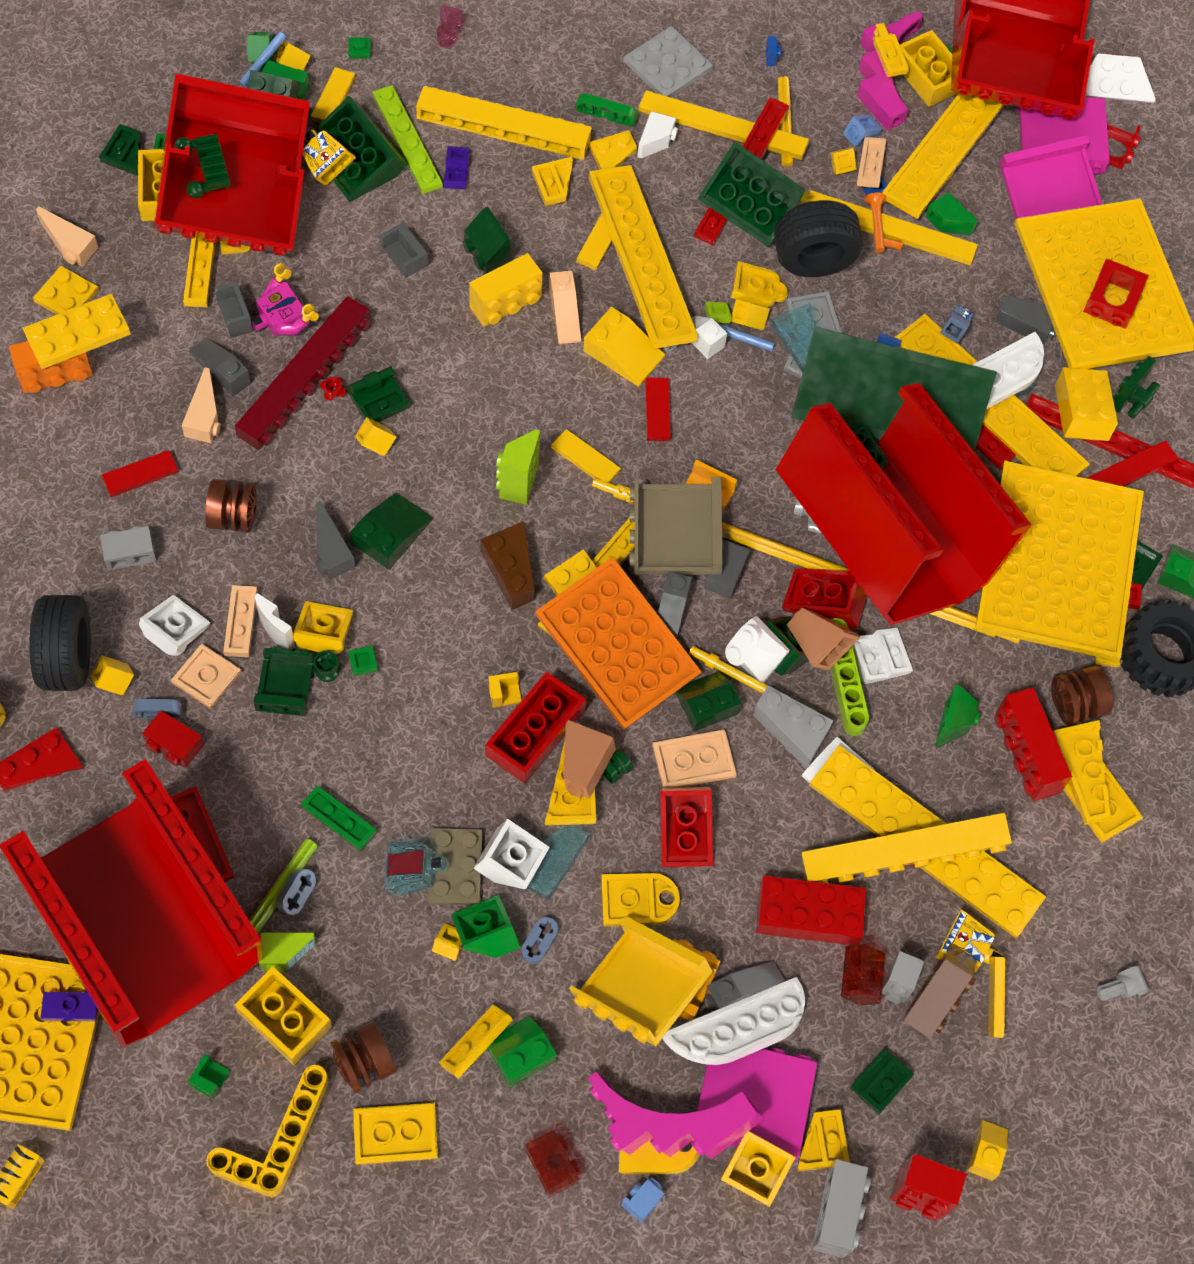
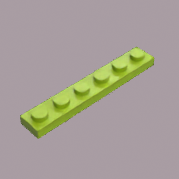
M393 85L372 91L373 98L405 161L408 163V167L421 193L425 194L443 188V183Z

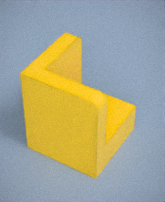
M283 41L273 60L285 66L304 70L311 55Z
M736 299L731 322L764 330L770 308Z
M366 417L355 438L361 446L385 456L396 436L390 428Z
M103 655L100 656L91 674V678L97 688L119 695H124L134 676L127 663Z
M518 672L488 676L492 708L519 704L521 702Z

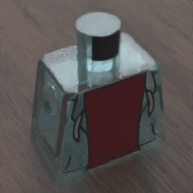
M387 842L385 890L394 896H402L431 888L434 885V873L445 872L447 869L445 857H435V852L425 844Z

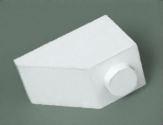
M650 112L639 143L638 158H644L669 147L671 140L675 141L678 128L675 127L676 118Z
M701 316L691 318L698 334L697 342L691 343L709 359L725 347L727 333L713 318Z

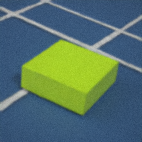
M727 302L705 303L704 309L708 318H713L717 323L731 322L732 317Z

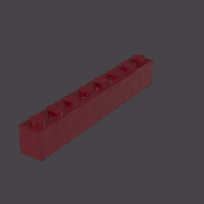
M347 296L235 424L236 436L259 451L264 445H269L278 428L282 429L286 425L290 414L300 409L302 400L307 395L313 394L316 384L320 379L324 380L328 376L332 365L339 363L343 358L344 351L348 347H353L358 335L369 328L371 324L370 309Z

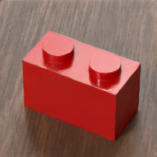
M161 710L142 733L145 746L153 753L157 754L160 751L166 755L165 759L176 767L180 764L187 768L204 746L201 735Z

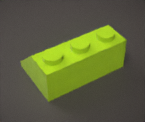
M535 429L507 443L504 452H499L496 466H498L496 489L499 490L500 499L527 505L539 465L540 430Z

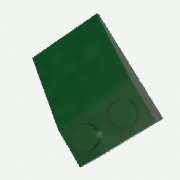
M394 493L365 514L350 531L351 544L390 570L434 518L399 494Z

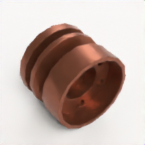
M212 479L206 499L205 520L207 528L225 530L228 520H230L232 531L238 532L241 524L242 532L250 533L257 512L255 484L247 483L244 489L243 482H237L232 492L230 481Z
M1098 666L1079 669L1076 674L1068 672L1065 675H1057L1052 679V699L1060 719L1066 725L1085 722L1088 717L1096 719L1107 716L1112 712L1113 697L1110 684L1106 675Z
M372 1021L356 1029L359 1042L354 1044L347 1034L343 1036L347 1046L345 1049H342L337 1039L330 1042L336 1066L343 1080L353 1089L355 1094L362 1091L357 1080L358 1078L362 1077L366 1086L370 1087V1072L374 1071L380 1080L397 1073L388 1048Z

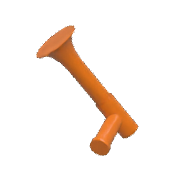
M878 192L868 194L864 198V202L872 208L875 252L883 253L885 247L900 251L903 247L902 241L884 238L881 205L886 202L887 196Z

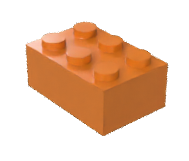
M28 341L9 346L14 369L23 393H36L42 388L50 386L59 387L66 382L74 380L83 381L87 377L93 376L87 352L41 369Z

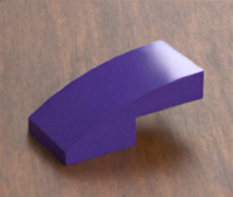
M447 147L444 188L466 190L470 147Z

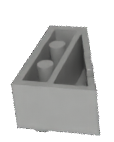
M769 685L757 702L753 716L773 737H776L785 746V749L801 763L805 770L810 766L833 724V720Z

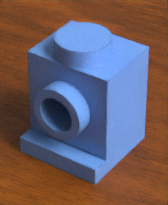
M652 1177L647 1179L643 1185L638 1182L629 1193L632 1199L629 1200L625 1197L621 1206L639 1222L643 1223L663 1198L664 1193L661 1191L663 1187Z

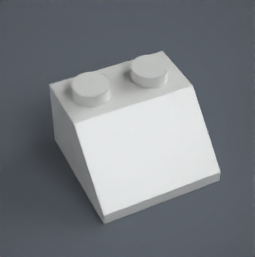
M507 819L494 832L474 869L494 883L526 889L550 847Z

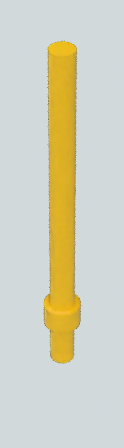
M692 646L689 652L691 656L703 661L708 668L712 670L715 668L762 694L768 686L719 660L720 657L713 653L708 654L695 646Z

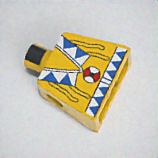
M310 130L305 134V140L308 144L303 148L302 154L314 178L323 185L329 184L356 158L355 155L324 130L319 134L315 130Z
M961 910L955 918L936 958L942 960L946 954V948L952 943L977 959L974 970L976 972L982 962L989 965V957H1002L1003 954L990 948L995 938L994 933Z

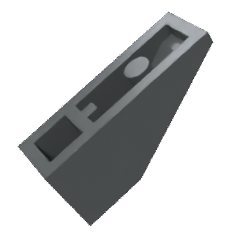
M208 338L189 350V353L204 368L210 369L211 376L232 397L251 384L248 369L234 355Z
M317 502L318 560L315 563L321 574L326 573L330 580L355 568V562L352 553L322 502Z
M668 572L657 615L677 639L692 577Z
M773 960L731 973L707 985L705 996L713 1011H716L783 983L785 979Z

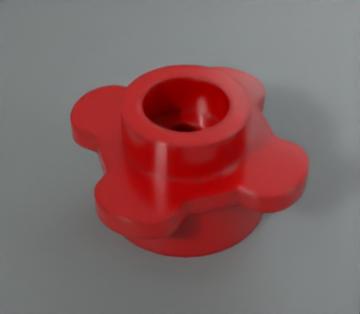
M328 377L320 383V388L325 393L324 398L328 401L335 397H344L346 395V389L342 387V379L339 377Z

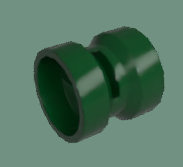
M321 651L315 656L313 664L317 678L323 682L334 681L340 672L336 654L331 651Z
M618 749L612 755L603 775L609 783L614 784L620 779V775L628 774L632 771L633 765L627 755Z

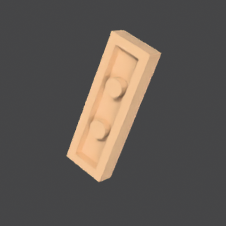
M864 138L857 186L879 188L886 147L885 138Z
M232 585L223 651L224 656L249 657L256 608L255 595L258 593L257 587Z

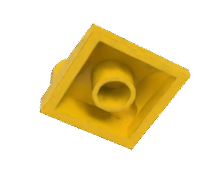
M305 601L293 633V640L298 647L316 652L331 651L334 654H338L344 649L353 610Z

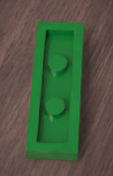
M316 786L301 803L302 809L360 852L377 833V829L319 786Z

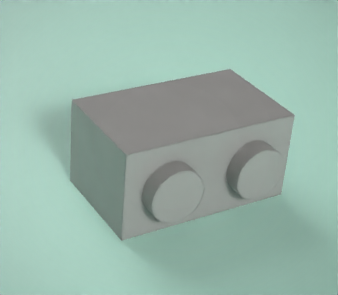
M135 526L130 530L110 531L107 534L100 535L104 562L108 571L156 562L149 526Z
M899 951L890 965L880 993L886 995L885 998L891 1002L905 1003L915 989L924 961Z

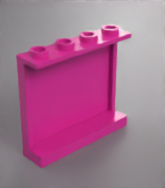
M1085 97L1082 113L1077 119L1067 120L1062 118V116L1054 114L1045 115L1041 111L1033 109L1024 110L1020 106H1016V113H1019L1021 150L1087 135L1089 144L1086 147V152L1093 174L1105 173L1110 161L1105 98Z
M1087 135L1002 156L998 163L1015 220L1017 218L1103 205L1086 152V147L1089 144Z
M770 1048V1050H758L730 1063L720 1065L707 1064L697 1112L722 1104L743 1092L749 1097L764 1118L750 1132L796 1157L794 1160L796 1162L800 1156L817 1062L811 1061V1058L805 1055L798 1054L793 1057L785 1055V1051L781 1049ZM739 1138L730 1146L736 1147L741 1138Z

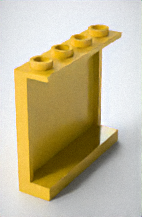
M625 916L620 923L625 933L579 990L572 985L569 989L575 997L573 1001L582 1009L586 1010L588 1007L601 1020L609 1019L612 1021L613 1025L620 1031H630L641 1043L645 1044L647 1041L657 1046L713 971L705 957Z

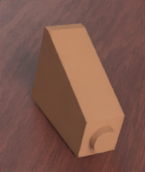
M801 608L800 611L795 613L794 617L787 624L812 666L828 671L860 638L852 630L818 612Z
M570 720L567 721L564 782L566 790L571 795L590 798L616 750L613 737Z

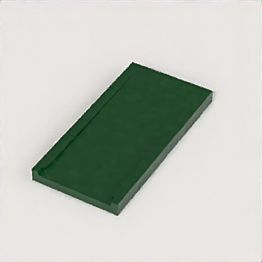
M814 326L791 418L804 421L812 407L831 403L853 433L866 426L872 437L880 440L904 403V400L898 394L901 387L920 383L975 452L997 371Z

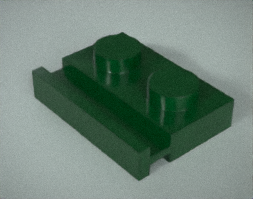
M886 1048L849 1088L858 1094L859 1098L878 1115L914 1076V1073L895 1056L893 1057L888 1053Z

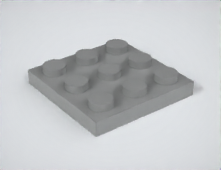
M672 26L623 57V62L657 94L670 98L713 70V64Z

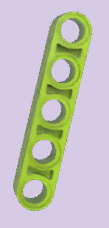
M831 619L839 623L840 625L848 628L846 622L842 619ZM851 647L844 654L845 657L840 658L830 671L843 728L847 734L859 736L867 726L869 714L853 647ZM840 675H847L850 677V680H845ZM845 697H852L856 702H849ZM856 719L860 721L861 725H855L851 720Z

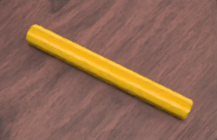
M780 76L778 78V98L780 102L789 105V110L780 125V130L792 134L789 78L787 76ZM781 154L782 166L792 167L793 158Z

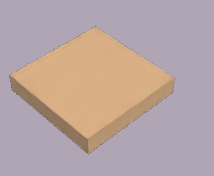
M201 643L171 679V683L212 709L242 671L239 667Z

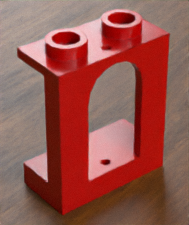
M1107 124L1108 137L1123 143L1126 147V153L1121 157L1109 155L1110 161L1108 165L1122 170L1125 163L1130 164L1134 154L1131 148H1137L1141 138L1138 135L1141 126L1138 125L1135 133L1132 134Z
M1106 258L1083 312L1126 329L1149 275ZM1108 283L1130 291L1124 304L1114 306L1105 300L1104 292Z

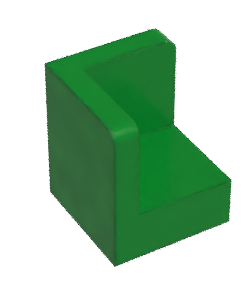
M204 1054L189 1078L188 1083L191 1088L215 1099L230 1071L212 1061L209 1055Z

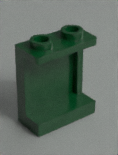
M277 646L263 648L264 659L258 693H255L253 701L255 711L305 716L314 667L313 653H309L304 649H296L295 651L284 650Z

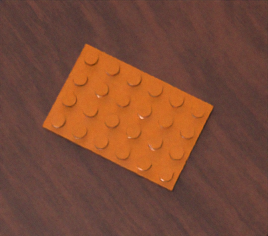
M614 557L604 562L534 613L623 731L702 673Z

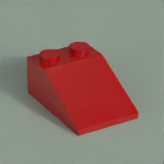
M795 568L782 609L795 614L801 608L818 612L829 619H842L846 622L848 628H858L867 594L850 571Z
M659 788L662 867L713 866L711 788Z

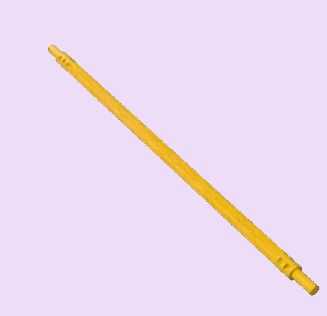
M598 478L594 479L592 487L611 493L613 497L635 505V501H630L629 487L621 484L614 485ZM722 522L723 538L807 569L849 571L848 568ZM954 607L930 613L975 630L977 616ZM975 630V631H977V632L986 634V635H988V636H991V637L998 636V637H1001V638H1003V639L1009 640V641L1014 642V643H1017V644H1018L1019 641H1020V639H1015V638L1006 637V636H1002V635H998V634H993V633H989V632H984V631H980V630Z

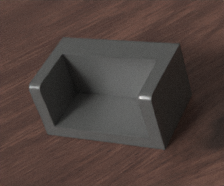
M404 223L381 234V247L406 278L429 266L428 253Z
M237 281L215 287L217 303L230 337L233 338L253 332L251 318Z
M723 539L722 574H708L704 589L731 599L743 566L748 560L750 549Z

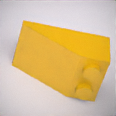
M613 307L609 308L584 337L583 351L638 387L665 357V354L659 348L653 349L649 337L629 317Z

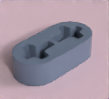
M137 699L133 704L132 715L137 718H155L161 710L172 718L178 719L181 716L182 704L172 699Z
M296 869L291 873L276 900L277 909L281 913L295 915L302 909L316 884L315 874L311 870ZM301 876H304L303 880L305 881V885H301ZM288 898H291L292 907H288L289 904L286 902Z
M543 917L536 922L522 947V957L528 964H538L544 959L558 934V925L555 920ZM547 924L551 925L553 933H547L541 939L542 929L540 926L546 927ZM536 943H539L538 953L540 955L529 957L527 948L532 949Z

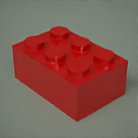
M914 1153L899 1168L890 1200L895 1201V1205L898 1208L911 1211L913 1208L921 1211L922 1217L937 1221L938 1218H944L958 1206L967 1174Z

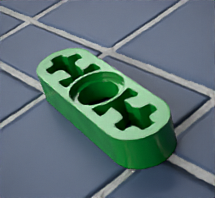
M586 93L580 94L575 104L576 110L580 113L601 119L604 117L608 121L629 127L635 124L638 116L637 110L629 105Z

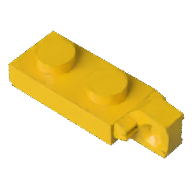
M884 23L876 24L873 44L886 76L892 77L907 74L909 68L896 35L888 34Z

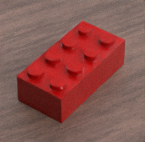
M546 671L485 744V756L525 784L565 736L567 721L570 720L576 723L585 712L586 699Z
M1034 688L1006 695L994 718L999 729L1002 728L1005 735V747L1008 751H1012L1015 758L1013 760L1017 773H1021L1024 779L1023 788L1025 793L1031 796L1033 802L1060 794L1073 776Z
M763 875L759 885L756 934L858 946L863 938L866 888Z

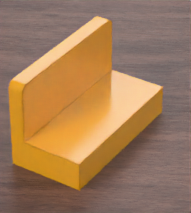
M695 460L692 473L685 484H711L712 477H721L722 510H725L735 493L737 479Z

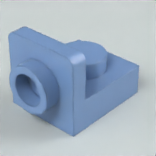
M869 114L853 116L843 134L857 147L860 146L864 137L879 135L882 127Z

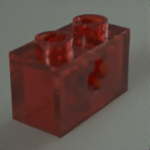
M868 944L845 946L841 989L842 998L861 1006L881 1004L884 952Z
M555 1130L525 1144V1151L548 1198L578 1184V1175L581 1174L574 1159L570 1161L565 1152L569 1148L562 1134L557 1136ZM551 1157H555V1160L557 1158L560 1159L558 1168L553 1169V1165L552 1167L548 1166Z

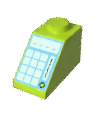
M261 933L262 960L259 962L260 968L265 970V973L272 966L280 973L282 970H289L315 946L316 939L314 933Z

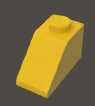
M985 1120L981 1121L967 1168L968 1172L992 1181L999 1176L1007 1150L1008 1129Z

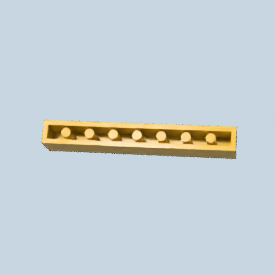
M423 86L416 105V116L420 120L582 160L585 158L591 140L592 127L437 88Z
M1001 813L805 851L801 855L807 881L829 884L828 881L838 879L839 883L853 881L854 875L864 874V878L880 875V870L889 869L890 873L905 870L904 866L914 864L915 868L930 866L929 861L940 859V863L952 862L956 860L955 856L965 854L966 858L981 856L980 851L989 849L991 854L1006 851V846H1009L1012 842L1006 815Z

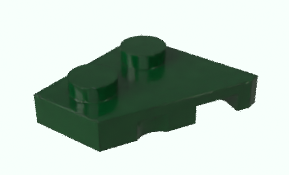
M119 124L99 156L100 162L138 176V150H141L140 131Z

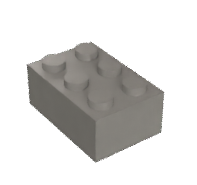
M836 1159L828 1168L812 1250L845 1258L850 1252H853L854 1248H857L860 1231H856L859 1220H863L866 1204L862 1203L864 1193H868L871 1177L867 1176L868 1167Z

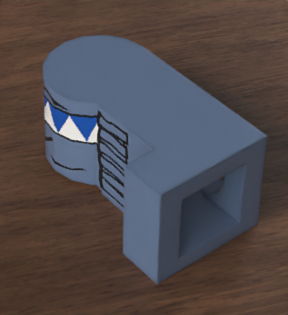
M957 304L940 333L958 343L968 329L974 313ZM948 329L953 330L956 334L951 333Z

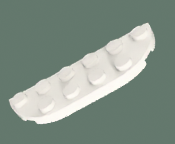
M1036 332L973 364L974 366L997 371L987 409L1024 390L1038 377L1043 365L1044 348Z
M797 977L668 1030L662 1039L675 1053L693 1062L708 1065L733 1062L787 1038L796 1030L804 1011L805 995Z

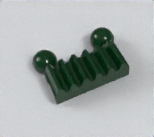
M217 134L196 137L193 140L187 137H180L176 140L175 148L184 150L185 146H190L189 154L193 149H196L205 183L203 184L199 181H191L187 185L186 191L191 198L199 199L204 193H211L212 190L230 189V179L225 168V161L223 160V153L221 152V145L219 144Z

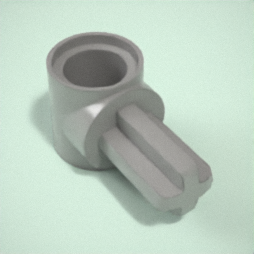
M1134 966L1118 973L1115 981L1096 988L1097 995L1102 1001L1120 995L1124 998L1132 999L1133 995L1139 994L1141 996L1150 991L1139 966Z

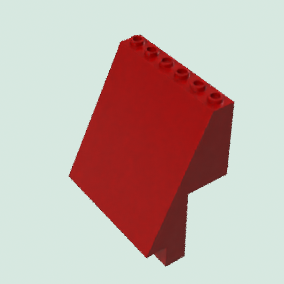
M955 0L951 91H955L960 95L977 96L981 100L998 101L1002 105L1020 106L1024 110L1033 109L1041 111L1045 115L1054 114L1062 116V118L1067 120L1077 119L1084 107L1095 40L1090 38L1089 41H1084L1090 0Z
M175 73L153 228L158 229V232L163 234L181 233L182 237L195 239V236L203 237L204 241L210 243L224 241L231 247L250 246V250L263 252L264 249L271 250L273 254L278 256L290 254L294 245L304 169H300L310 101ZM217 134L219 144L221 145V152L223 153V160L225 161V168L230 179V189L212 190L211 193H204L199 199L191 198L186 191L187 185L191 181L205 183L196 149H193L189 154L190 146H185L184 150L175 148V142L180 137H187L193 140L196 137Z

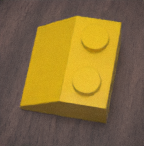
M748 1131L742 1136L732 1151L720 1174L721 1180L770 1207L796 1157Z

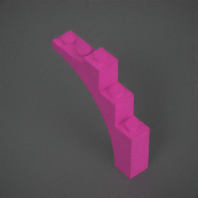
M916 11L911 15L904 16L895 23H890L886 26L888 34H895L899 45L902 44L910 35L920 29L923 15ZM868 26L863 31L860 42L867 53L862 56L859 71L864 75L865 79L859 85L857 97L885 129L889 131L905 122L908 108L900 99L892 77L886 76L873 44L876 26Z
M595 1072L588 1077L592 1084L590 1088L591 1093L598 1101L602 1100L607 1107L604 1109V1112L613 1123L608 1127L612 1134V1137L609 1138L618 1152L622 1150L629 1155L649 1140L659 1154L663 1152L669 1157L691 1142L700 1156L705 1154L712 1160L764 1120L752 1101L743 1092L722 1104L704 1111L686 1114L659 1113L643 1109L625 1100L599 1073Z

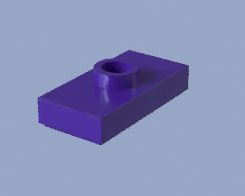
M43 992L40 1019L42 1021L96 1022L98 1009L88 993Z

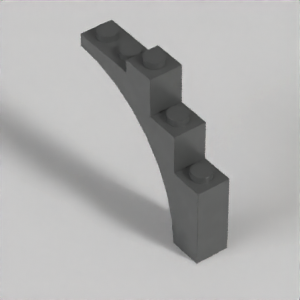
M1008 294L995 322L1025 337L1036 332L1043 345L1047 339L1052 340L1055 330L1045 304L1026 301Z

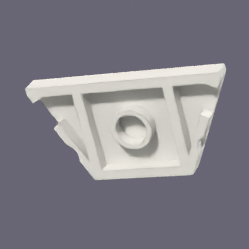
M1097 54L1090 65L1085 97L1155 103V96L1140 57Z

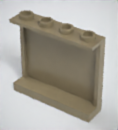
M635 477V486H630V501H635V508H630V522H635V529H630V544H635V551H630V566L635 567V575H668V572L681 575L722 574L721 477H712L711 484H639L638 477Z

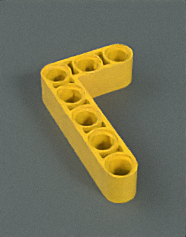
M311 1065L303 1072L264 1164L219 1147L210 1151L207 1156V1166L212 1174L267 1197H275L281 1194L328 1087V1077L324 1068L320 1065ZM315 1074L321 1075L323 1079L320 1084L314 1086L308 1083L311 1076ZM310 1100L312 1105L308 1110L301 1111L297 1108L300 1101ZM291 1125H298L301 1127L298 1135L291 1137L286 1134L287 1129ZM285 1150L290 1153L287 1161L282 1163L275 1161L278 1152ZM218 1157H226L228 1161L225 1167L221 1169L214 1168V1161ZM249 1166L253 1168V1173L249 1178L242 1179L239 1177V1171L243 1167ZM268 1177H277L278 1184L272 1189L264 1187V1182Z

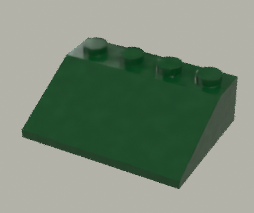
M350 96L314 129L317 134L323 130L326 131L356 157L333 179V182L349 202L393 180L408 165L364 108ZM304 139V144L306 146L308 142Z
M734 142L697 199L767 247H770L775 241L774 230L780 218L790 209L804 204L811 193Z

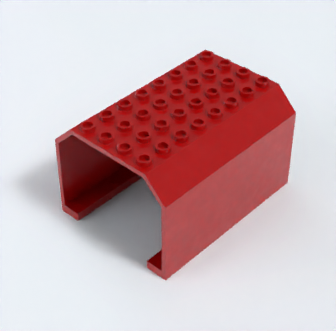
M920 383L901 387L898 394L904 400V403L877 444L889 463L888 466L883 468L885 473L831 403L811 408L775 469L890 626L964 602L990 582L1032 525Z
M146 759L122 772V776L136 796V799L129 806L40 858L24 830L0 844V849L10 868L121 1048L149 1037L242 978L262 960L261 938Z

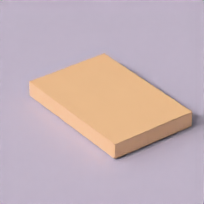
M725 729L652 743L662 788L687 787L737 776Z

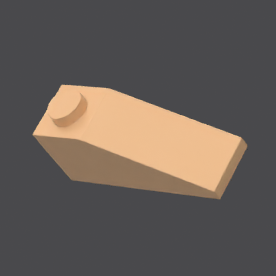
M38 206L36 211L39 221L63 255V258L71 265L77 264L83 267L98 249L95 235Z
M572 271L550 273L549 291L558 343L581 342Z
M205 367L182 423L184 437L212 443L214 436H218L220 433L221 423L218 421L210 369Z

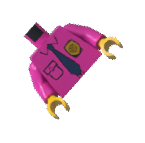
M278 263L275 266L274 273L277 276L271 279L257 301L259 315L251 318V324L255 331L267 326L273 336H296L309 325V320L316 321L319 315L314 311L315 307L313 305L306 304L303 307L287 282L283 283V279L291 277V271L285 269L282 273L285 265L282 263Z

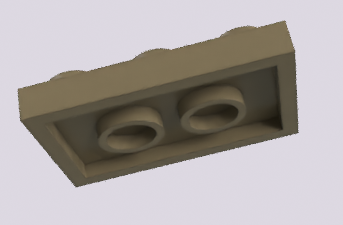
M431 828L430 854H434L429 860L428 882L431 884V887L428 885V904L472 906L480 902L481 873L475 870L474 866L481 856L482 830ZM434 856L435 858L441 857V868H433L432 880L430 874L431 859Z

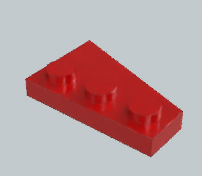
M55 727L0 761V786L5 791L50 776L55 777L68 771L83 769V766Z

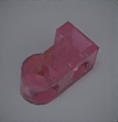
M441 6L440 23L442 25L436 30L437 44L440 48L449 49L454 46L463 21L462 9Z

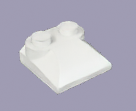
M172 595L141 617L139 626L143 635L165 653L178 656L185 652L186 646L210 626V622L175 595Z
M755 616L739 629L727 645L725 654L731 664L741 665L751 676L764 683L790 650L758 616Z

